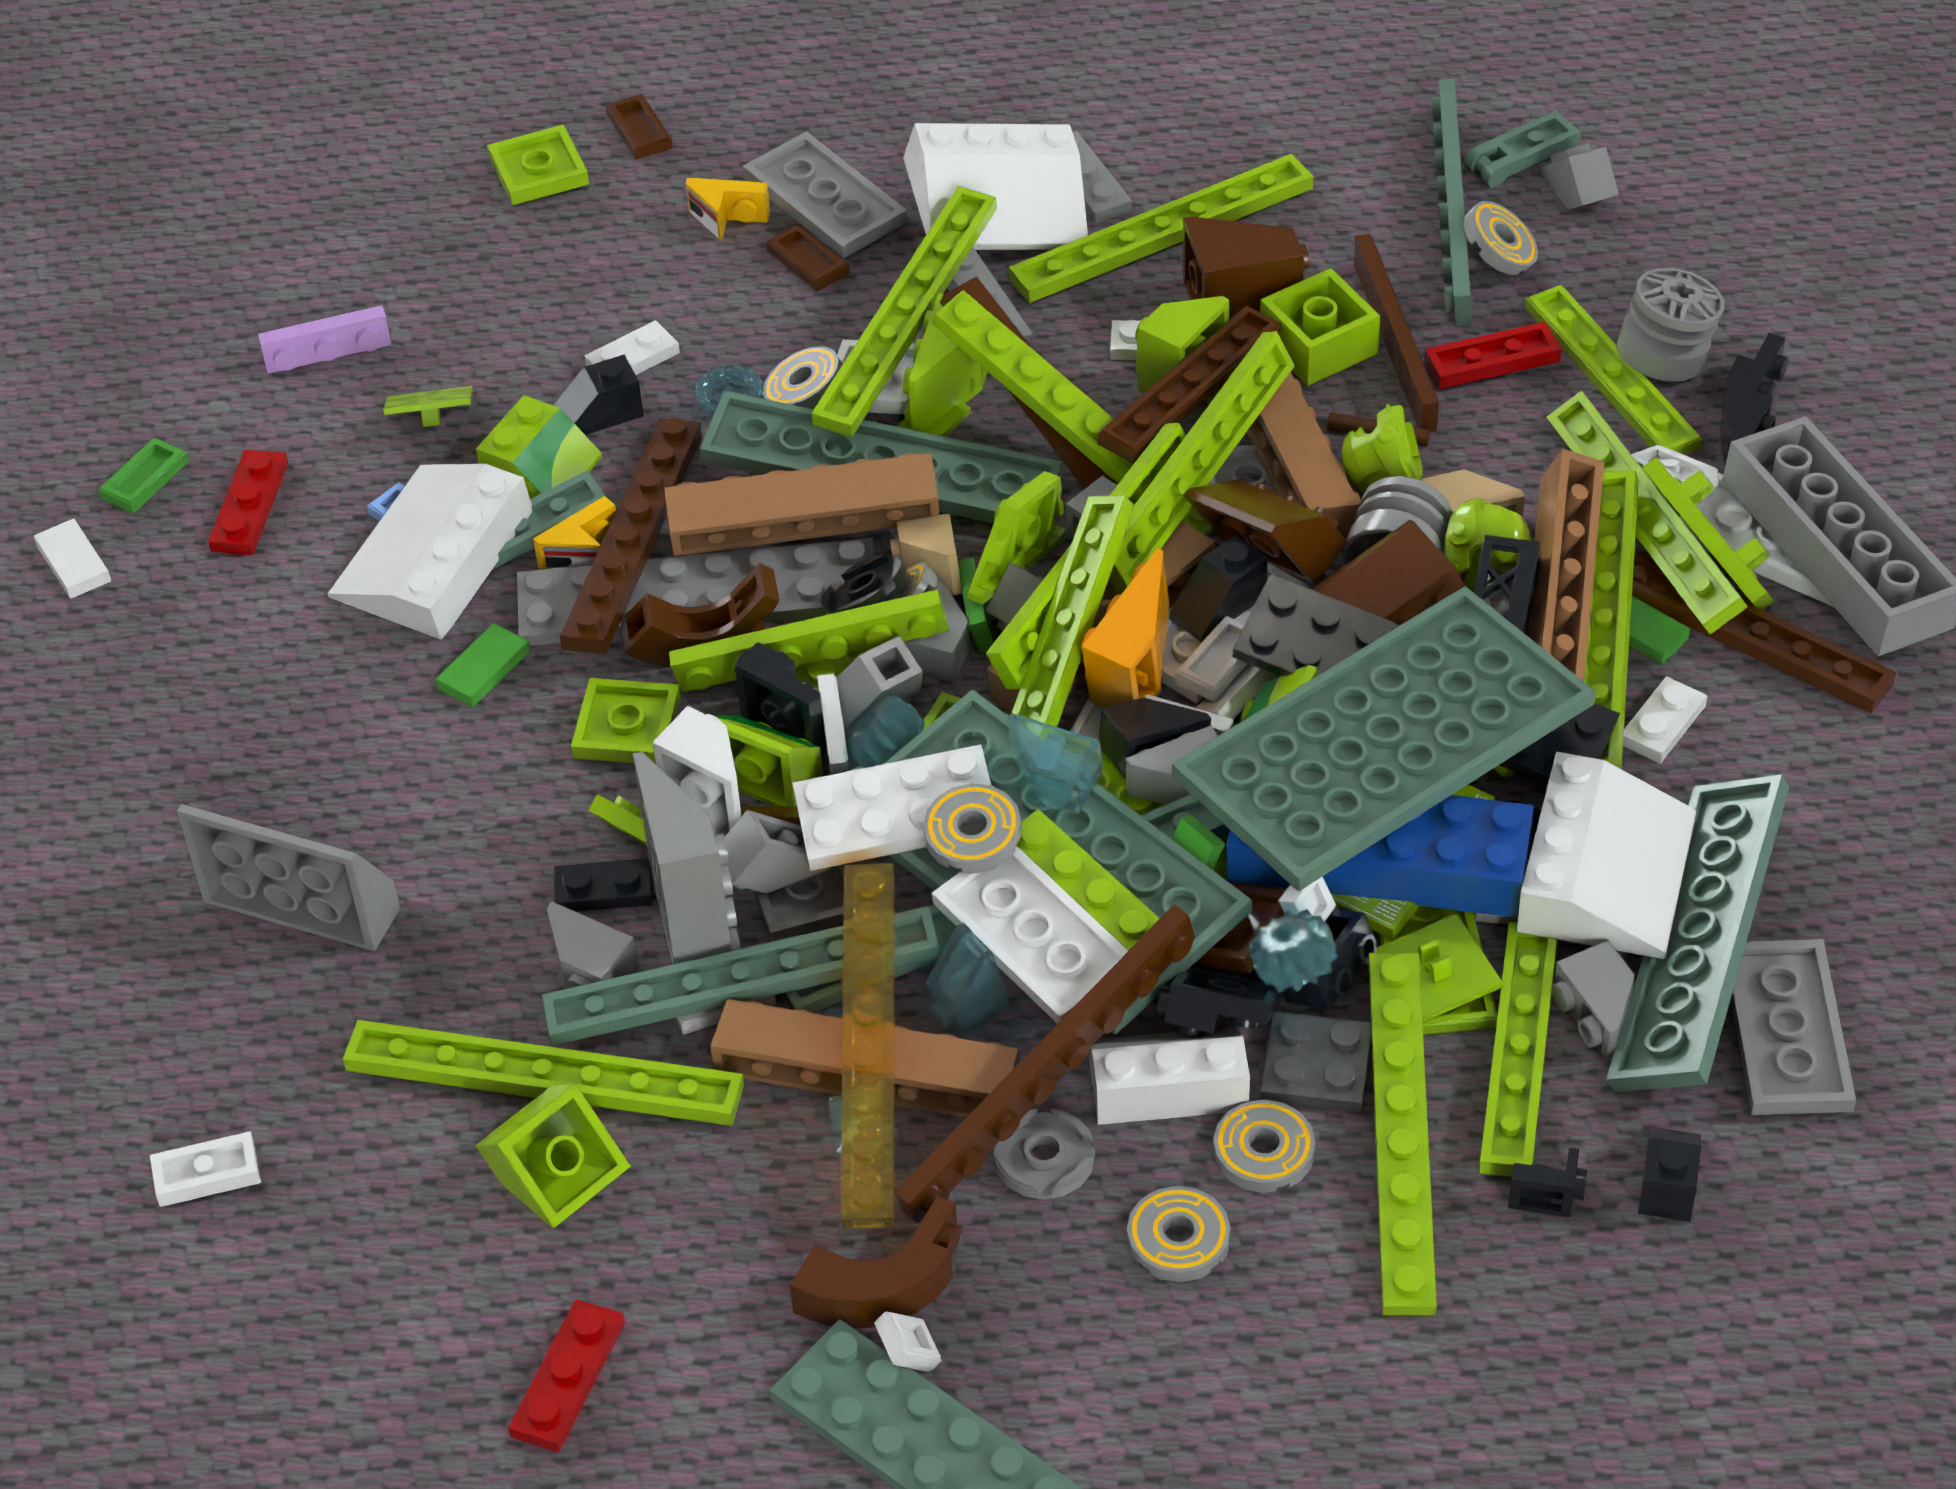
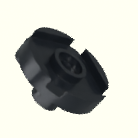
M886 554L868 558L841 574L845 583L839 586L836 591L830 584L822 595L821 604L829 615L904 597L902 592L909 583L910 574L899 556L894 555V561H889Z

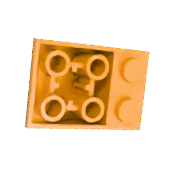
M1157 548L1146 563L1142 562L1137 566L1131 583L1122 595L1118 594L1111 600L1105 617L1096 628H1090L1082 640L1081 652L1084 659L1089 701L1102 708L1142 698L1146 694L1157 697L1161 692L1169 615L1164 553L1161 549Z

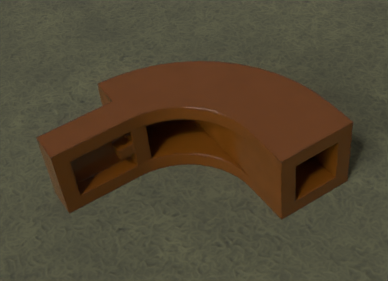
M759 563L727 596L703 606H679L646 593L620 621L624 653L650 664L671 667L669 651L766 629L764 617L770 615L779 603L774 569Z
M936 1196L910 1241L897 1252L884 1258L865 1261L853 1260L814 1245L790 1284L793 1313L829 1326H833L841 1319L856 1329L876 1327L874 1322L885 1311L911 1316L929 1305L941 1294L953 1278L951 1255L955 1251L961 1236V1227L957 1225L956 1203Z

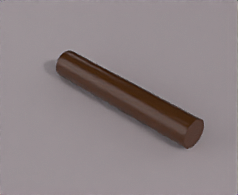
M1331 412L1327 422V430L1349 433L1352 430L1356 432L1359 427H1362L1366 434H1370L1377 426V420ZM1413 427L1417 445L1428 447L1431 430Z

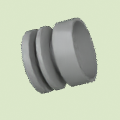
M1657 268L1645 272L1637 280L1634 295L1630 300L1629 313L1624 318L1617 338V350L1621 358L1634 370L1651 378L1663 381H1685L1696 377L1706 362L1711 348V338L1716 334L1718 322L1721 320L1724 312L1725 300L1719 290L1708 280L1692 272L1675 268Z
M1404 476L1385 477L1372 483L1363 494L1360 507L1356 513L1355 523L1350 529L1347 537L1348 542L1344 546L1343 561L1345 566L1408 520H1413L1442 552L1444 550L1448 523L1453 513L1448 500L1436 488L1418 479Z

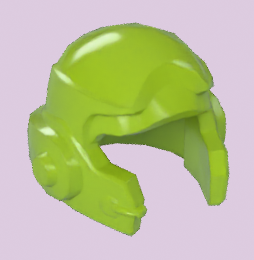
M1387 404L1386 408L1376 414L1377 426L1372 433L1366 434L1364 429L1359 427L1356 432L1352 430L1345 437L1341 453L1342 463L1349 481L1360 492L1365 493L1372 483L1385 477L1404 476L1422 481L1423 469L1412 422L1405 423L1403 406H1390Z
M1481 498L1464 501L1452 513L1444 541V556L1455 567L1459 576L1468 571L1464 585L1472 592H1474L1485 535L1532 541L1529 527L1520 514L1510 511L1505 507L1493 505ZM1493 550L1490 564L1502 576L1517 566L1519 553ZM1489 574L1486 586L1493 582Z

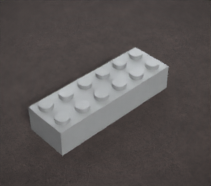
M1806 416L1731 442L1722 482L1877 656L1955 628L1956 578Z

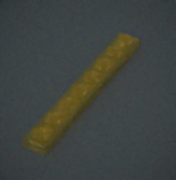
M893 863L844 865L841 1223L843 1229L895 1227V871Z

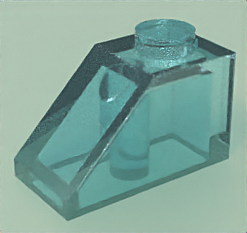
M1011 713L1007 720L1011 750L1034 798L1051 808H1064L1080 814L1103 770L1100 741Z
M964 922L954 929L925 984L932 1000L927 1007L933 1018L943 1029L951 1025L964 1038L1009 1007L1010 1003L993 953Z

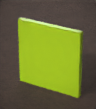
M472 386L387 396L383 408L384 415L421 411L423 427L441 425L440 408L471 404L473 388Z
M1457 913L1377 947L1376 953H1419L1423 1022L1504 987L1502 980Z

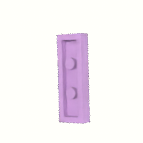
M382 305L258 334L268 374L288 371L295 367L316 362L331 361L338 357L359 352L374 351L391 345L386 315Z

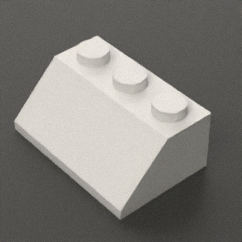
M687 706L653 741L655 762L665 774L710 815L714 835L723 833L725 837L742 817L737 776L727 726L717 717L711 714L705 715Z
M1236 1026L1216 1028L1214 1033L1205 1032L1203 1037L1169 1032L1098 1039L1090 1047L1089 1062L1098 1125L1227 1113L1230 1109L1244 1102H1249L1250 1074L1244 1038Z

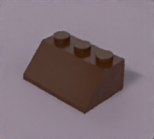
M1236 479L1189 488L1183 495L1224 542L1236 535L1267 557L1270 564L1313 584H1317L1348 542L1337 530L1338 521L1329 512L1320 507H1316L1314 511L1310 510L1291 495H1286L1285 498L1279 497L1272 489L1262 483H1257L1256 486Z
M1408 520L1312 590L1402 625L1460 590L1465 585L1455 567L1413 520Z

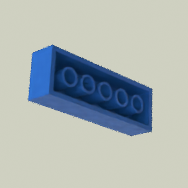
M1450 795L1323 876V879L1331 894L1412 901L1414 905L1518 918L1521 889L1527 870L1531 843L1534 805ZM1230 830L1227 841V881L1288 888L1290 886L1289 882Z

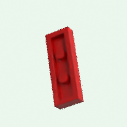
M1546 321L1426 348L1424 362L1438 388L1443 389L1560 362L1562 349Z
M244 449L208 540L211 552L254 555L288 466L286 453Z
M575 1299L508 1427L510 1437L558 1453L560 1452L625 1324L623 1313Z

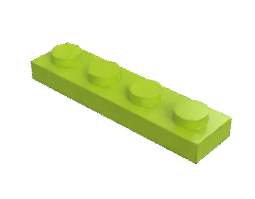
M1039 809L1021 821L1023 831L1021 840L1019 838L1016 846L1128 951L1160 919Z

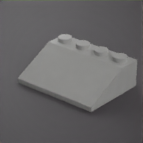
M643 752L633 753L651 875L672 965L741 949L736 927L729 929V927L737 926V917L732 896L725 898V896L733 894V887L728 865H720L729 863L724 834L714 835L710 815Z
M183 804L177 810L203 902L371 951L376 950L400 910L394 880L357 853Z

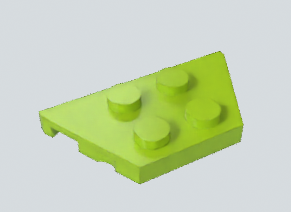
M1044 471L1029 483H1025L1020 490L1008 499H1003L995 512L992 530L968 591V599L980 604L986 603L993 597L1010 563L1029 569L1065 539L1066 529L1057 526L1055 516L1061 518L1064 513L1063 501H1061V478L1059 476Z

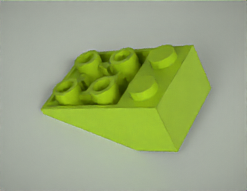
M938 293L933 310H927L925 313L923 339H916L913 350L914 365L913 368H906L903 378V393L909 394L905 410V424L911 426V430L920 432L927 429L959 402L966 404L983 389L988 371L932 324L935 313L943 307L940 304L943 294Z

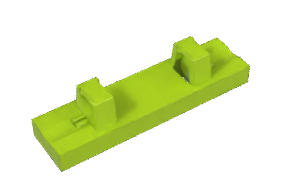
M1654 457L1642 467L1643 471L1753 605L1765 610L1775 602L1759 583L1757 575L1753 572L1770 557L1766 548L1757 538H1753L1734 552L1696 506L1714 490L1713 484L1704 473L1698 470L1680 483L1677 478L1674 479L1657 457Z

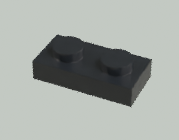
M649 858L554 866V902L575 912L652 905Z

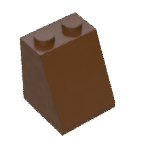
M1192 216L1183 218V282L1190 300L1223 296L1229 299V320L1245 306L1260 312L1261 299L1305 280L1303 270L1309 269L1308 250L1305 244H1299L1293 228Z

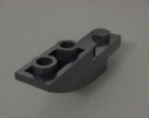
M1768 333L1755 359L1737 355L1726 385L1720 427L1721 451L1725 465L1732 441L1775 427L1776 416L1770 415L1774 390L1772 382L1773 380L1781 382L1788 365V357L1783 356L1785 337Z

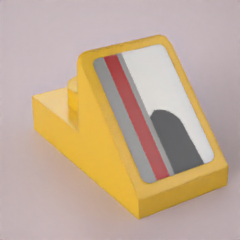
M687 177L686 190L689 212L720 241H722L727 220L745 223H768L770 216L768 183Z
M603 496L533 538L538 568L551 569L592 565L615 516V504L606 496Z

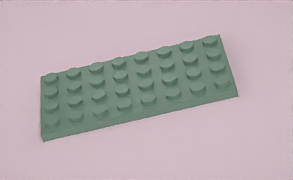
M1464 586L1172 764V777L1297 891H1300L1593 706L1596 691Z
M973 689L884 763L887 764L982 745L991 786L1007 793L1017 804L1021 821L1039 809L1156 916L1161 918L1173 904L1189 915L1195 935L1190 951L1179 962H1172L1159 976L1154 989L1143 998L1138 997L1125 1011L1122 1021L1112 1031L1115 1035L1161 994L1163 986L1169 987L1179 972L1188 970L1252 911V900ZM927 847L889 855L933 891L961 872V868L951 865L947 868L939 864L930 854Z

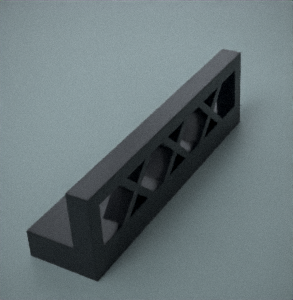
M1485 535L1474 594L1483 600L1500 589L1510 601L1509 609L1500 615L1528 636L1542 563L1540 542ZM1493 550L1519 553L1517 566L1500 577L1490 564ZM1489 574L1493 582L1486 586ZM1514 580L1511 591L1506 584Z

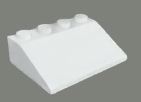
M914 124L903 159L926 235L958 186L996 197L997 210L974 244L973 248L975 250H1052L1088 235L1080 154L1070 124Z
M488 464L420 465L328 592V597L441 640L454 625L498 562V553L507 541L516 536L514 530L523 517L528 519L532 513V504L524 478Z
M1556 752L1521 889L1517 932L1595 946L1608 940L1617 951L1665 959L1696 810L1605 760Z

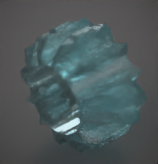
M891 695L885 697L883 701L876 702L874 707L866 711L862 719L855 723V728L848 735L847 751L853 756L852 759L863 768L882 765L923 731L925 721L909 702L906 703L899 696Z
M1308 909L1302 910L1296 915L1287 910L1283 917L1279 919L1269 917L1270 924L1267 927H1259L1255 930L1256 939L1249 944L1250 956L1258 977L1263 980L1265 985H1273L1278 992L1285 991L1292 986L1298 992L1303 984L1308 982L1317 984V977L1319 975L1332 972L1330 963L1337 958L1336 945L1328 924L1323 921L1321 916H1312Z

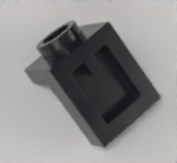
M1569 1148L1566 1170L1549 1168L1541 1164L1527 1165L1514 1163L1508 1208L1571 1217L1573 1199L1584 1200L1587 1169L1577 1168L1579 1149Z

